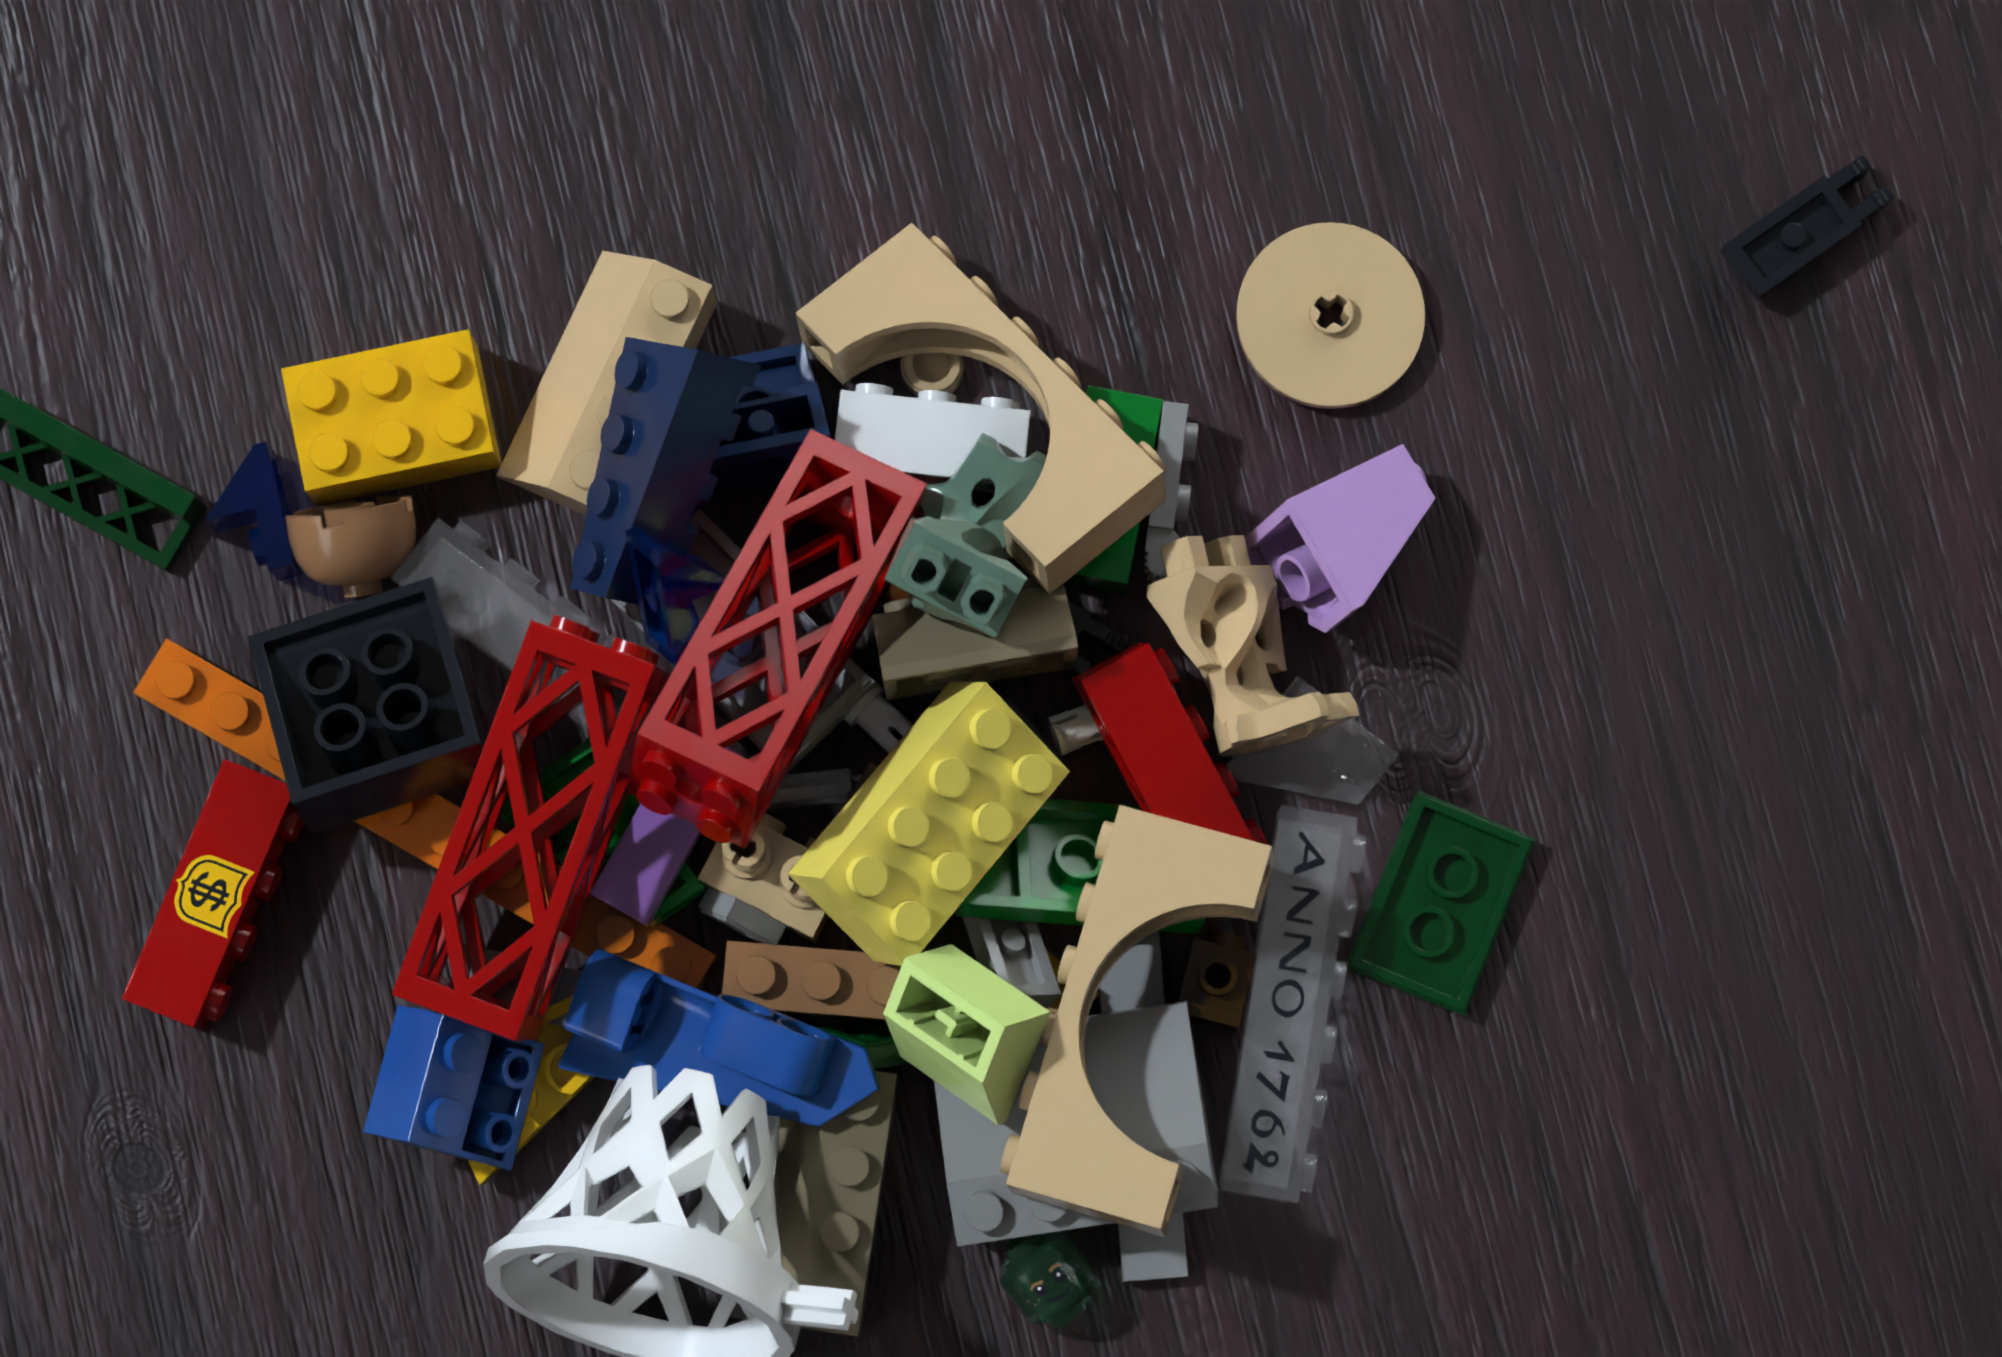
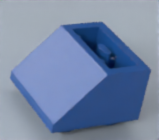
M398 1005L363 1133L511 1171L545 1044L534 1040L514 1041L436 1011Z

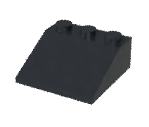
M433 576L248 636L291 802L311 835L471 782L487 738Z

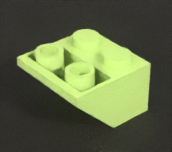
M949 944L905 957L883 1015L900 1057L996 1125H1001L1007 1121L1051 1012L963 951Z

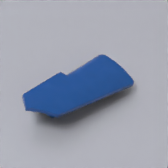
M601 949L596 950L591 955L579 978L563 1027L565 1030L572 1032L573 1035L558 1062L559 1067L563 1070L617 1081L618 1078L625 1079L633 1067L652 1065L657 1071L658 1091H662L684 1068L698 1070L713 1075L720 1105L729 1106L739 1093L747 1088L766 1100L767 1115L779 1116V1118L818 1127L880 1089L867 1048L750 1000L726 994H719L716 997Z

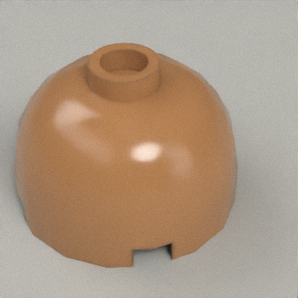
M411 495L376 497L377 506H375V502L355 503V499L295 511L293 515H286L289 542L296 562L304 573L316 582L328 586H343L344 597L346 598L382 592L381 580L400 573L410 561L417 541L416 516Z

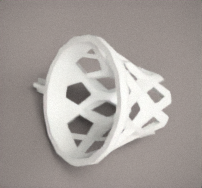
M652 1065L633 1067L625 1079L618 1078L608 1103L574 1158L549 1191L517 1223L510 1233L488 1248L483 1263L487 1286L510 1308L556 1334L620 1357H790L795 1350L801 1326L848 1331L850 1324H856L859 1313L855 1308L856 1291L801 1285L783 1268L774 1192V1174L780 1129L779 1116H768L766 1100L747 1088L741 1091L724 1113L721 1114L713 1075L684 1068L659 1095L657 1071ZM692 1097L700 1128L690 1125L666 1148L661 1126ZM630 1167L634 1178L597 1208L601 1182ZM746 1173L750 1185L748 1190H746L743 1181V1178ZM701 1188L702 1200L686 1219L678 1197ZM570 1205L571 1216L551 1218L561 1209ZM532 1254H541L533 1261L530 1259ZM594 1256L623 1260L648 1268L612 1304L609 1305L593 1299ZM575 1261L577 1291L550 1275ZM677 1276L723 1295L708 1327L693 1325ZM657 1292L669 1321L633 1313V1311ZM736 1303L740 1304L747 1319L724 1327Z

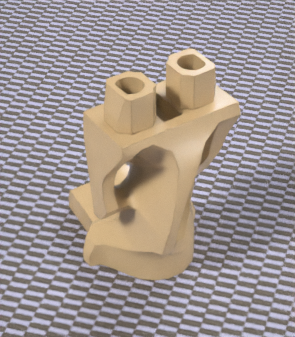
M1244 535L1221 537L1205 544L1202 536H1186L1160 547L1167 577L1147 585V599L1167 624L1180 648L1194 665L1199 668L1214 706L1213 730L1219 755L1236 756L1304 739H1311L1320 736V731L1360 716L1357 703L1350 692L1333 694L1315 692L1288 698L1280 695L1274 688L1269 673L1276 674L1287 671L1280 623L1278 585L1272 565H1251ZM1256 634H1257V639H1258L1259 646H1258V644H1257V642H1256V639H1255Z

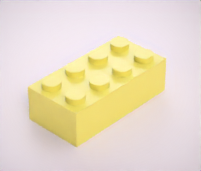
M950 681L788 872V875L874 962L902 966L905 957L922 952L1070 771L987 682Z

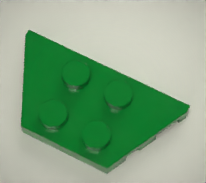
M1048 798L955 910L956 916L1083 926L1084 922L1076 920L1077 907L1086 882L1095 885L1103 862V860L1095 858V848L1101 827L1105 820L1115 822L1119 805L1137 810L1141 809L1135 805ZM1205 918L1183 921L1159 931L1198 934L1205 922Z

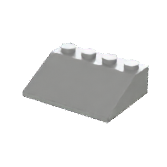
M1187 1001L1088 1016L1084 1043L1085 1062L1088 1078L1099 1105L1109 1119L1127 1137L1147 1151L1180 1164L1184 1173L1172 1214L1218 1207V1188ZM1037 1045L1007 1121L1001 1125H996L934 1081L946 1183L957 1247L1114 1223L1014 1194L1006 1185L1008 1175L1000 1172L1001 1160L1008 1138L1011 1134L1021 1135L1028 1112L1019 1108L1026 1077L1030 1070L1040 1072L1046 1047Z

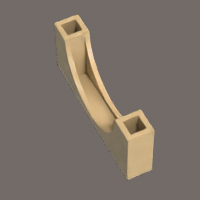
M910 223L795 313L802 343L805 342L806 348L842 385L868 368L891 359L921 353H946L966 356L988 363L1014 378L1027 390L1043 412L1049 426V448L1043 470L1034 488L1020 507L1002 524L1007 552L1050 595L1166 501L1165 465L1157 452L1144 441L1136 444L1123 431L1120 418L1105 401L1098 399L1094 403L1080 389L1081 384L1078 377L1065 361L1060 358L1052 361L1038 348L1039 342L1035 334L1022 319L1014 317L1010 320L997 307V300L984 281L977 276L969 279L956 267L957 263L954 255L940 238L932 236L928 239L913 223Z
M1119 805L1115 822L1105 820L1098 836L1095 858L1103 860L1096 885L1086 882L1079 899L1076 920L1084 922L1077 947L1067 945L1063 953L1057 983L1064 984L1065 989L1059 1009L1048 1008L1051 1013L1038 1042L1039 1046L1046 1047L1047 1049L1040 1072L1030 1070L1026 1077L1019 1108L1028 1112L1021 1135L1011 1134L1008 1138L1001 1160L1000 1172L1008 1175L1006 1185L1014 1194L1165 1237L1184 1173L1180 1164L1161 1158L1132 1141L1116 1127L1099 1105L1088 1078L1085 1062L1084 1043L1089 1011L1096 992L1113 965L1134 945L1154 932L1183 921L1205 917L1241 918L1257 922L1275 859L1272 846Z

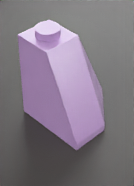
M1404 444L1287 499L1244 538L1251 565H1272L1278 585L1277 593L1280 609L1285 610L1295 606L1308 613L1309 625L1327 633L1335 629L1364 605L1435 500V496L1427 485V479L1423 470L1413 461Z

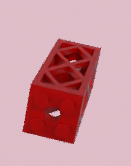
M810 429L639 729L628 793L636 796L637 800L652 812L662 815L671 813L696 825V828L704 836L719 843L732 842L746 849L890 584L884 580L896 552L899 540L911 517L913 516L918 519L927 483ZM800 519L828 532L786 554L785 545ZM853 544L857 546L858 561L856 562L854 558ZM837 549L840 570L791 595L789 574ZM772 582L774 587L775 604L773 600ZM842 591L843 604L835 619L796 640L794 615ZM757 596L759 612L743 620ZM777 624H778V631H779L780 649H779L778 636H777V627H776ZM761 633L764 657L711 685L710 678L725 651ZM816 651L801 679L799 659ZM782 668H783V675H784L785 694H784V689H783V680H782V671H781ZM766 677L769 702L716 730L713 705ZM771 723L772 733L762 752L746 759L725 749L730 744Z
M554 614L549 626L534 620L530 621L391 995L514 1041L538 1039L589 902L590 892L596 883L629 794L628 786L637 733L671 675L657 666L660 655L653 653L650 649L614 637L611 648L597 644L600 633L590 630L587 626ZM556 667L567 670L566 673L550 684ZM580 683V685H578L575 689H573L570 693H568L565 697H563L560 701H558L555 705H553L550 709H548L545 713L538 717V715H540L543 711H545L548 707H550L553 703H555L558 699H560L563 695H565L568 691H570L573 687ZM613 687L627 692L619 715L617 713ZM583 703L595 764L546 802L534 741ZM521 761H522V766H523V771H524V776H525V782H526V787H527V792H528V798H529V803H530V808H531V813H532L531 815H530V811H529L528 800H527V795H526V790H525V784H524V779H523V774H522ZM510 795L515 827L490 847L507 798ZM581 815L559 874L553 837ZM537 850L539 851V856H540V861H541V867H542V872H543V877H544V882H545V888H546V893H547V898H548V906H547V901H546V896H545V891H544V885H543V880H542V875H541V869H540V864H539V859H538ZM522 862L534 927L487 963L476 898ZM462 919L473 973L471 977L469 976L460 928ZM448 957L453 980L441 976ZM522 974L512 1002L494 996Z

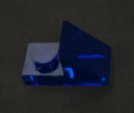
M267 442L255 444L210 511L206 522L216 532L258 523V528L249 530L251 546L257 565L259 567L267 565L268 570L278 581L304 575L303 570L295 560L289 542L285 516L290 515L277 454Z
M636 526L625 532L645 642L676 666L700 624L692 601L719 590L726 576L696 555Z

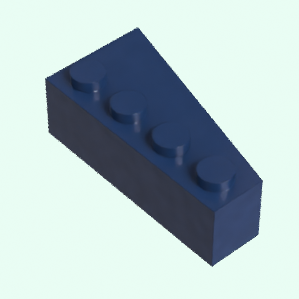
M630 337L625 338L622 354L615 366L614 375L616 383L609 415L601 429L600 438L602 446L595 478L587 493L586 502L588 509L582 537L573 556L572 565L574 573L570 589L607 599L669 610L697 536L694 527L690 524L694 511L700 508L705 501H710L718 480L711 473V466L721 440L733 441L741 420V416L732 412L742 385L753 387L761 365L697 349Z

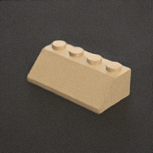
M602 251L498 470L497 477L586 516L588 509L586 502L587 493L595 478L602 446L600 438L601 429L609 415L616 383L614 375L615 366L622 354L625 338L630 337L696 349L717 305L713 285L654 259Z

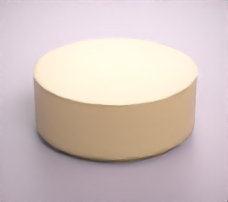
M921 353L902 356L900 363L903 382L907 389L917 397L919 391L938 390L953 393L960 385L964 369L961 355Z

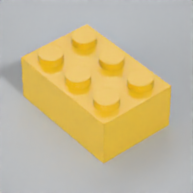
M469 329L281 368L304 490L316 506L500 468L502 464L479 349Z

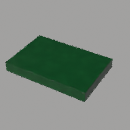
M1416 790L1344 969L1459 1017H1465L1536 839Z

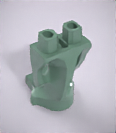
M982 432L959 468L947 482L926 486L921 504L924 510V517L918 519L913 516L911 517L899 540L900 542L884 580L907 592L913 607L941 619L957 621L974 627L996 638L1027 580V577L1007 560V558H1012V556L1006 549L1002 523L1020 507L1034 488L1043 470L1047 455L1036 451L1025 458L1009 456L998 445L996 439ZM982 479H991L996 489L993 498L987 504L977 506L972 502L971 492L974 486Z

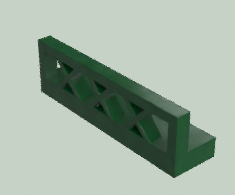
M0 388V423L8 426L14 449L0 453V480L169 573L207 507L194 494ZM20 434L37 443L23 447ZM53 451L62 456L68 480L41 487L32 482L26 458ZM17 461L20 475L3 465ZM74 463L91 473L77 477ZM107 481L117 487L122 510L95 517L86 512L80 488ZM71 491L74 505L57 496V494ZM128 493L144 501L145 504L131 507ZM162 511L179 522L162 551L158 552L140 541L135 522L136 517ZM125 521L129 535L111 526V524Z

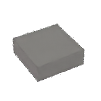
M709 887L698 908L702 909L701 913L739 934L763 944L777 945L787 926L742 900Z

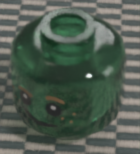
M1065 1231L1014 1238L1004 1248L1008 1259L1000 1269L999 1283L1028 1322L1037 1325L1049 1323L1053 1328L1061 1327L1080 1315L1093 1301L1094 1296L1090 1291L1095 1284V1270L1070 1235Z

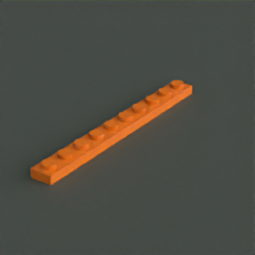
M166 638L133 693L286 782L263 694ZM434 794L354 820V822L438 870L461 808ZM496 829L490 847L506 834ZM538 853V859H539V864H540V869H541V875H542V880H543V885H544V891H545V896H546V901H547V906H548V898H547V893H546V888H545V882H544V877H543V872H542V867H541L540 856H539V853ZM521 862L481 895L534 925L523 864ZM558 864V869H559V874H560V871H561L562 866ZM593 895L590 896L572 948L589 958L596 950L601 949L697 989L700 988L717 959L715 954L660 923L652 929L650 926L644 925Z

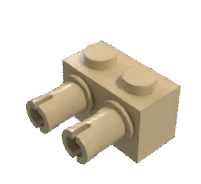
M765 813L746 849L732 842H716L697 878L703 887L707 889L709 887L734 896L787 925L785 929L816 943L829 916L788 875V872L816 839L809 837L806 845L803 846L783 836L786 825Z

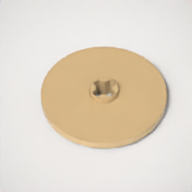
M1333 222L1305 225L1283 234L1272 241L1255 258L1243 279L1239 291L1236 324L1239 341L1248 362L1268 386L1294 402L1316 408L1337 409L1356 406L1380 396L1396 384L1406 373L1422 341L1425 327V305L1422 290L1413 269L1402 254L1388 241L1373 232L1354 225ZM1336 302L1343 307L1340 318L1345 325L1341 327L1339 324L1332 323L1325 329L1318 324L1321 313L1316 306L1320 304L1325 308H1329Z

